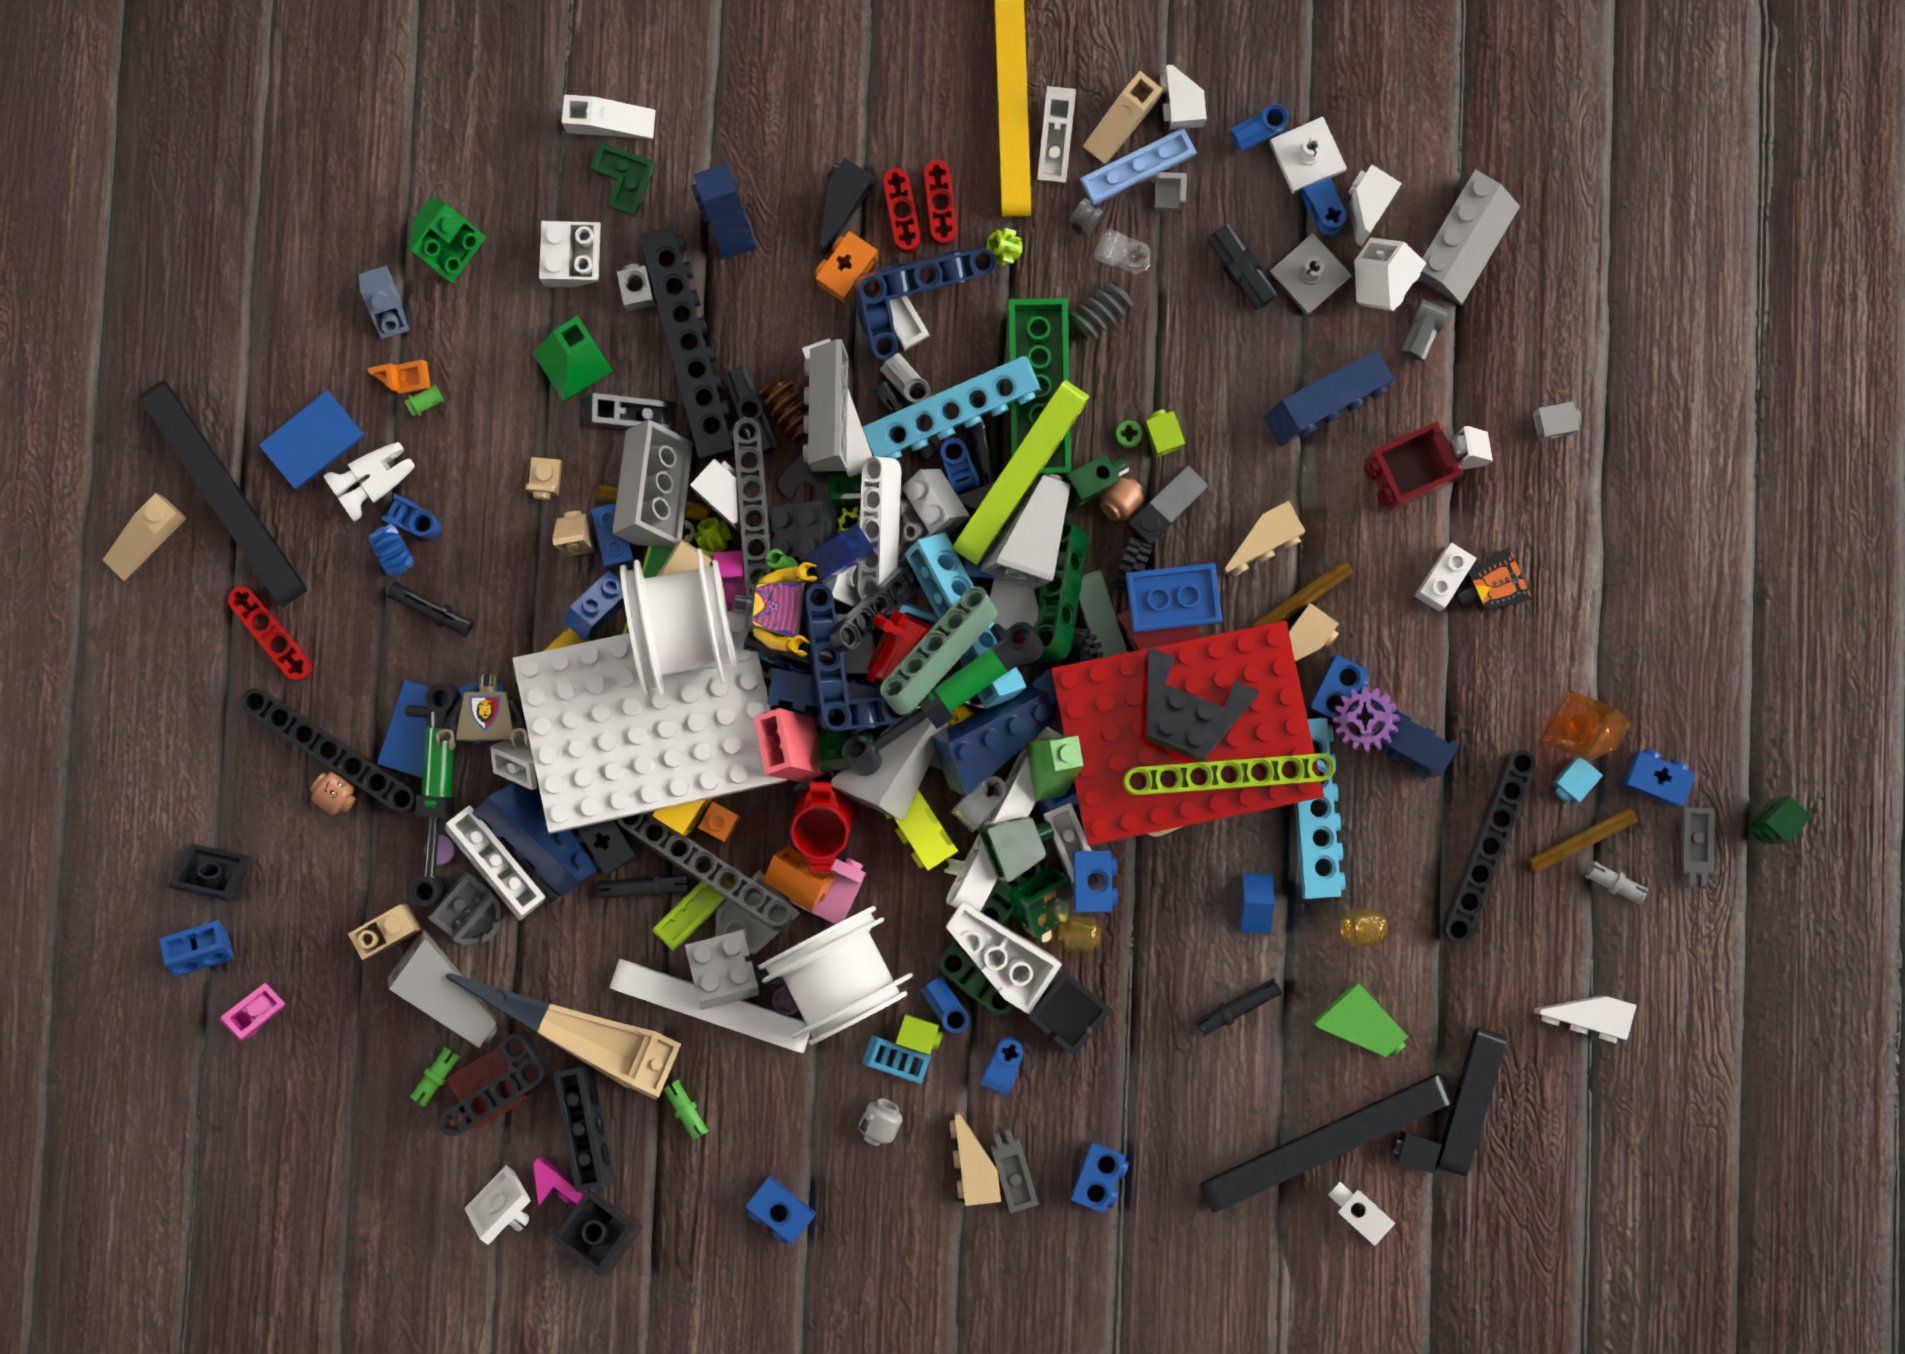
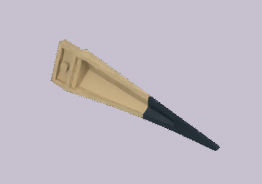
M453 973L446 975L450 981L622 1086L634 1089L655 1100L659 1098L681 1043L652 1030L539 1001Z

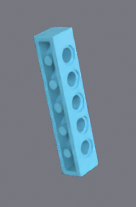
M1022 356L862 428L874 457L898 459L902 457L901 451L910 447L912 451L924 448L929 445L927 440L938 436L939 440L955 434L954 428L963 424L966 428L982 422L981 416L990 412L992 416L1002 414L1009 410L1008 405L1018 401L1020 405L1036 398L1034 393L1041 391V388L1028 357ZM1009 379L1013 384V391L1010 395L1003 396L1000 392V385L1004 380ZM979 391H982L986 396V403L981 408H977L973 403V397ZM955 403L959 407V415L951 420L947 416L946 410L950 404ZM924 415H929L932 419V427L925 432L920 426V420ZM899 426L904 428L906 432V437L901 443L894 439V431Z
M946 532L917 540L905 553L939 620L968 589L974 587L956 551L952 549L953 544L950 542ZM994 622L961 656L959 660L963 667L998 643L990 631ZM1015 667L979 692L978 696L986 709L1012 700L1026 688L1022 675Z
M1327 718L1308 719L1312 741L1319 745V754H1326L1332 758L1336 771L1335 755L1330 754L1329 742L1334 740L1332 724L1328 725ZM1316 759L1319 773L1323 776L1326 772V766L1323 761ZM1332 777L1321 783L1324 797L1314 799L1321 801L1325 807L1322 816L1316 817L1311 813L1310 805L1314 800L1294 803L1302 899L1340 897L1341 890H1345L1346 887L1344 872H1339V861L1343 860L1342 843H1337L1336 831L1341 830L1339 813H1335L1334 801H1338V787L1336 783L1332 784ZM1316 830H1322L1327 835V842L1322 847L1317 846L1313 842L1312 837ZM1320 859L1327 861L1329 864V872L1325 876H1320L1315 871V864Z

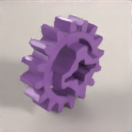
M1366 686L1363 687L1362 694H1358L1352 689V698L1348 699L1342 696L1341 699L1345 705L1343 707H1335L1336 712L1340 716L1333 718L1335 724L1341 725L1336 729V733L1338 736L1346 734L1342 740L1343 743L1348 745L1353 742V749L1355 751H1358L1361 745L1364 746L1367 753H1370L1371 745H1375L1378 750H1381V741L1385 740L1391 743L1392 740L1389 733L1398 732L1397 727L1393 723L1400 721L1399 715L1392 714L1397 710V706L1395 703L1388 705L1391 699L1390 696L1385 694L1380 697V690L1378 688H1375L1372 694L1369 693ZM1372 702L1379 704L1385 712H1382V710L1376 711L1373 708ZM1359 703V706L1353 712H1350V710L1356 704ZM1366 709L1372 718L1368 721L1367 731L1361 721L1365 718ZM1348 727L1357 728L1360 731L1361 737L1351 733ZM1380 727H1384L1379 734L1374 736V733Z

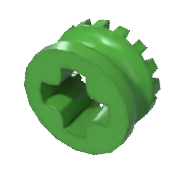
M1131 420L1123 421L1119 424L1116 431L1117 442L1124 448L1136 447L1142 439L1140 425ZM1126 427H1131L1132 432H1137L1138 434L1133 436L1131 442H1128L1126 437L1121 436V433L1126 431Z

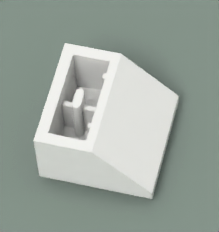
M541 222L539 279L545 287H577L599 281L600 222Z
M1370 237L1354 261L1357 303L1361 306L1394 311L1403 302L1404 295L1411 285L1419 278L1426 262L1405 242Z

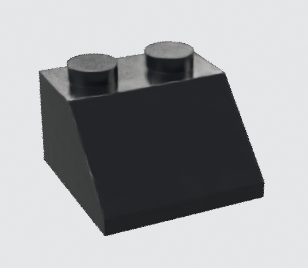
M587 1190L552 1240L597 1275L609 1276L644 1226L621 1208L591 1190Z

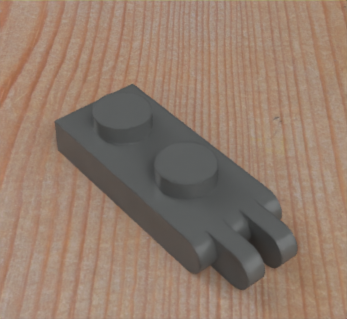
M1682 808L1681 875L1686 876L1687 888L1695 887L1696 876H1698L1699 888L1706 889L1707 878L1713 876L1714 808Z
M1007 1128L1004 1129L1008 1140L1006 1142H1002L999 1131L993 1132L996 1144L992 1145L991 1149L1009 1211L1014 1213L1037 1206L1039 1203L1020 1138L1013 1139L1011 1129Z

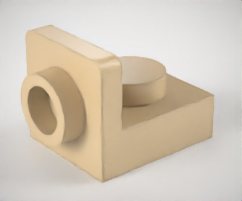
M531 457L529 483H526L525 490L533 494L535 499L550 500L551 495L559 496L562 461Z

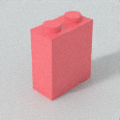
M781 708L754 717L765 775L801 783L826 774L825 771H820L818 733L814 717Z

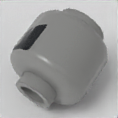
M886 1099L870 1102L866 1106L859 1122V1130L865 1135L864 1140L875 1146H879L881 1143H891L895 1139L902 1123L899 1107Z

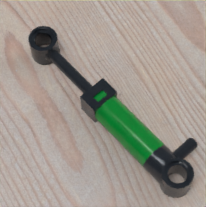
M1017 622L1005 632L1000 624H994L990 631L998 641L997 644L933 687L919 703L921 708L872 742L863 735H855L849 738L842 748L843 757L859 775L870 776L874 774L882 764V757L879 751L917 724L928 718L934 727L939 729L954 718L951 712L1021 663L1028 664L1038 660L1044 652V645L1033 627L1027 622Z
M439 683L430 686L425 694L427 706L407 705L404 710L407 717L427 718L421 795H417L415 810V816L428 817L424 875H420L419 878L415 879L409 888L411 900L419 906L436 905L447 893L445 881L436 876L440 818L454 817L455 797H451L455 748L449 750V741H443L440 744V748H438L436 734L443 729L447 716L457 700L461 698L459 688L451 684ZM445 691L449 699L447 704L442 706L439 698L441 693ZM427 883L431 885L433 890L430 898L424 894V887Z

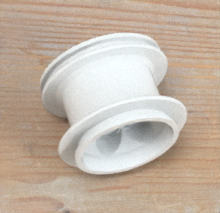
M701 549L696 550L699 569L644 578L638 560L634 561L633 570H628L626 565L620 566L630 639L644 696L650 695V688H656L658 695L662 696L664 693L662 676L666 674L717 666L720 683L725 684L723 664L731 663L732 669L737 668L717 559L712 560L713 566L705 568Z
M875 906L820 932L758 966L760 970L766 968L769 976L763 978L762 982L764 983L776 977H783L807 1024L806 1027L791 1034L792 1039L810 1031L813 1039L808 1042L810 1045H813L908 995L906 990L900 993L897 985L910 979L913 974L908 973L893 980L869 933L871 928L884 922V918L881 917L875 920L871 914L876 910Z

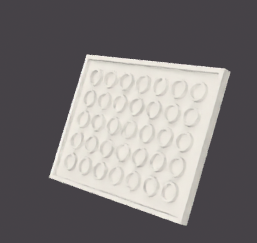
M728 612L737 668L732 669L731 663L723 664L725 684L720 683L717 666L666 674L662 676L664 689L662 696L658 695L656 688H650V695L644 696L638 677L630 633L513 658L549 834L787 782L786 779L768 776L764 772L754 717L771 711V708L767 704L768 695L759 655L756 652L743 649L748 631L753 632V630L747 628L748 614Z

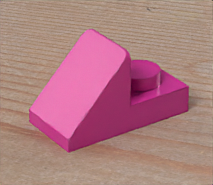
M743 550L714 552L713 560L717 559L727 611H732L734 595L746 596Z
M264 983L221 1016L219 1020L239 1041L254 1036L261 1025L283 1009L285 1003Z
M543 1156L537 1158L533 1163L539 1206L544 1203L554 1188L559 1190L557 1195L568 1204L573 1202L578 1204L587 1192V1190L576 1192L574 1180Z

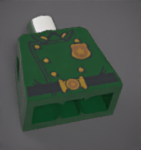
M1104 455L1066 475L1063 482L1071 484L1067 502L1071 512L1099 498L1101 493L1120 481L1119 476L1129 472V467L1122 456L1110 461Z
M1051 866L1009 890V897L1017 925L1031 934L1036 941H1049L1052 938L1051 930L1067 920L1071 879Z

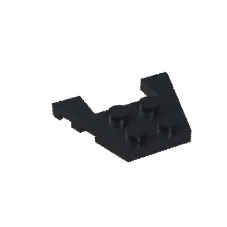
M1150 647L1146 654V740L1203 762L1247 708L1255 701L1260 691L1234 681L1224 707L1167 685L1166 681L1175 657Z

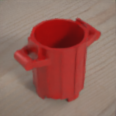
M895 608L889 620L880 614L873 618V624L883 630L884 633L866 668L868 673L865 678L872 683L879 680L882 684L933 628L918 619L901 613Z
M810 781V787L799 796L790 830L794 846L806 857L807 863L810 866V873H832V866L835 863L836 856L846 847L848 836L850 835L854 813L851 798L833 788L832 782Z

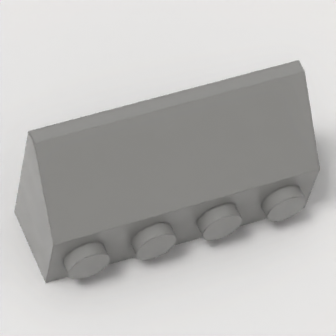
M1475 169L1422 257L1426 265L1421 270L1417 280L1459 305L1463 304L1520 208L1519 204L1500 183Z
M836 339L811 348L810 359H805L804 363L805 376H809V387L804 388V403L809 405V416H804V433H808V444L803 446V460L808 462L811 471H847L848 354L842 339Z
M649 419L626 430L612 534L635 545L675 547L678 540L682 539L693 449L692 441Z

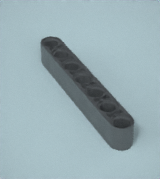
M745 417L736 422L733 435L746 596L750 597L751 589L754 585L751 583L753 575L759 572L767 575L773 572V568L767 565L769 561H766L767 554L771 551L762 434L759 424L752 418ZM745 428H752L756 431L754 437L749 440L742 439L740 433ZM747 457H755L758 463L754 468L746 469L742 466L743 460ZM754 485L760 488V493L754 498H748L744 495L746 488ZM757 514L763 518L761 524L757 527L747 525V519L751 515ZM759 543L765 547L763 554L757 557L750 555V547L753 544Z
M651 813L639 814L638 821L632 825L624 823L626 817L617 819L625 833L770 929L783 931L790 926L792 914L789 906L783 900L686 836L656 819ZM661 829L663 830V835L659 840L651 841L648 839L652 830ZM678 845L687 846V852L684 856L676 857L673 856L674 848ZM702 861L712 863L711 869L706 873L697 871V866ZM726 877H734L736 884L731 889H724L721 887L722 881ZM749 894H760V902L754 906L746 904V898ZM776 909H782L786 912L785 918L780 922H774L770 919L771 913Z

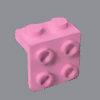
M848 857L845 862L836 859L832 866V874L836 876L835 881L832 883L823 902L819 901L815 910L811 913L834 924L844 921L867 874L861 871L863 865ZM790 899L791 903L805 909L804 907Z

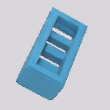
M872 1035L862 1063L866 1066L922 1084L931 1056ZM880 1045H883L884 1048L879 1062H875ZM891 1049H894L896 1051L890 1067L886 1066ZM906 1053L907 1056L902 1071L898 1070L902 1055ZM915 1056L919 1059L912 1075L909 1074Z

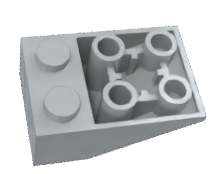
M920 469L901 487L898 567L908 562L905 553L917 540L946 532L948 536L970 517L941 469Z

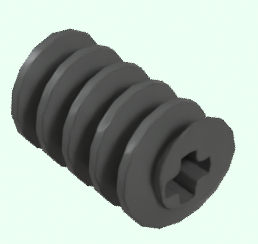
M1113 281V284H1104L1105 292L1097 290L1095 292L1096 300L1091 297L1087 298V307L1079 305L1077 307L1078 315L1074 312L1068 315V319L1074 329L1087 342L1088 335L1095 339L1099 338L1096 328L1107 331L1106 320L1113 324L1116 323L1113 315L1115 312L1124 317V305L1130 309L1134 308L1128 294L1115 281Z

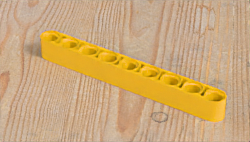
M994 0L1002 217L1031 216L1024 0Z

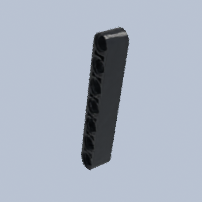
M251 688L243 694L241 705L248 714L391 809L402 813H410L416 810V798L419 793L413 787L271 693L258 688ZM261 695L264 699L263 706L255 710L253 700L256 696ZM285 711L288 715L287 723L279 726L277 716L280 712ZM310 727L312 738L304 743L301 739L302 730ZM334 743L337 748L336 755L328 759L325 749L329 744ZM358 759L361 763V770L358 774L353 775L349 770V766L353 760ZM379 775H382L386 780V785L381 791H377L374 788V780ZM407 791L410 795V802L406 807L402 808L398 803V797L402 792Z
M1527 750L1512 752L1504 760L1441 925V933L1449 942L1463 943L1469 940L1473 934L1536 769V758L1533 753ZM1517 756L1523 757L1527 765L1523 772L1516 770L1514 767V760ZM1507 783L1512 784L1516 789V795L1512 800L1506 798L1503 792L1504 786ZM1496 811H1501L1505 815L1506 820L1502 827L1496 826L1493 822V815ZM1486 838H1490L1495 844V850L1490 855L1486 854L1482 848V843ZM1476 866H1480L1485 873L1483 880L1479 883L1472 878V870ZM1466 893L1470 894L1474 899V905L1469 910L1464 909L1461 905V898ZM1455 921H1459L1464 929L1462 935L1458 938H1455L1450 931L1451 925Z

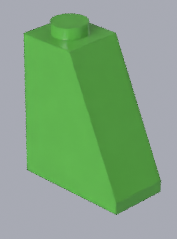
M1078 736L1052 737L1031 741L1026 744L1035 800L1041 801L1065 796L1074 782V777L1078 776L1083 767Z
M1356 982L1311 1022L1321 1030L1384 1057H1387L1389 1054L1392 1057L1397 1055L1406 1046L1403 1041L1408 1038L1369 993Z

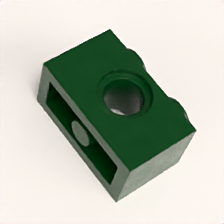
M1791 796L1772 798L1748 824L1754 829L1752 834L1763 844H1767V842L1769 844L1788 843L1812 816Z

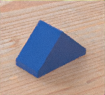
M1242 873L1240 932L1270 934L1275 906L1273 875Z

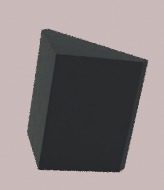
M191 843L169 883V888L224 901H239L249 856Z

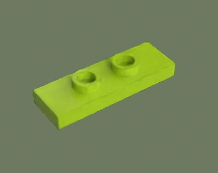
M727 877L721 883V887L724 889H731L735 886ZM700 882L652 931L674 952L727 899Z

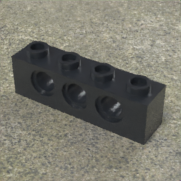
M590 1065L554 1072V1082L575 1191L580 1192L615 1183L594 1068Z

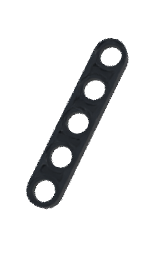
M909 563L899 566L832 628L830 640L836 650L845 652L858 647L878 628L873 624L874 616L880 614L885 618H889L894 608L898 609L921 587ZM908 569L913 573V583L908 579ZM892 584H894L898 590L897 598L894 597V595L892 594ZM876 599L879 600V602H880L881 605H882V612H881V613H879V612L876 610V607H875V600H876ZM859 614L865 619V628H862L859 624ZM842 630H845L849 636L848 645L842 639Z

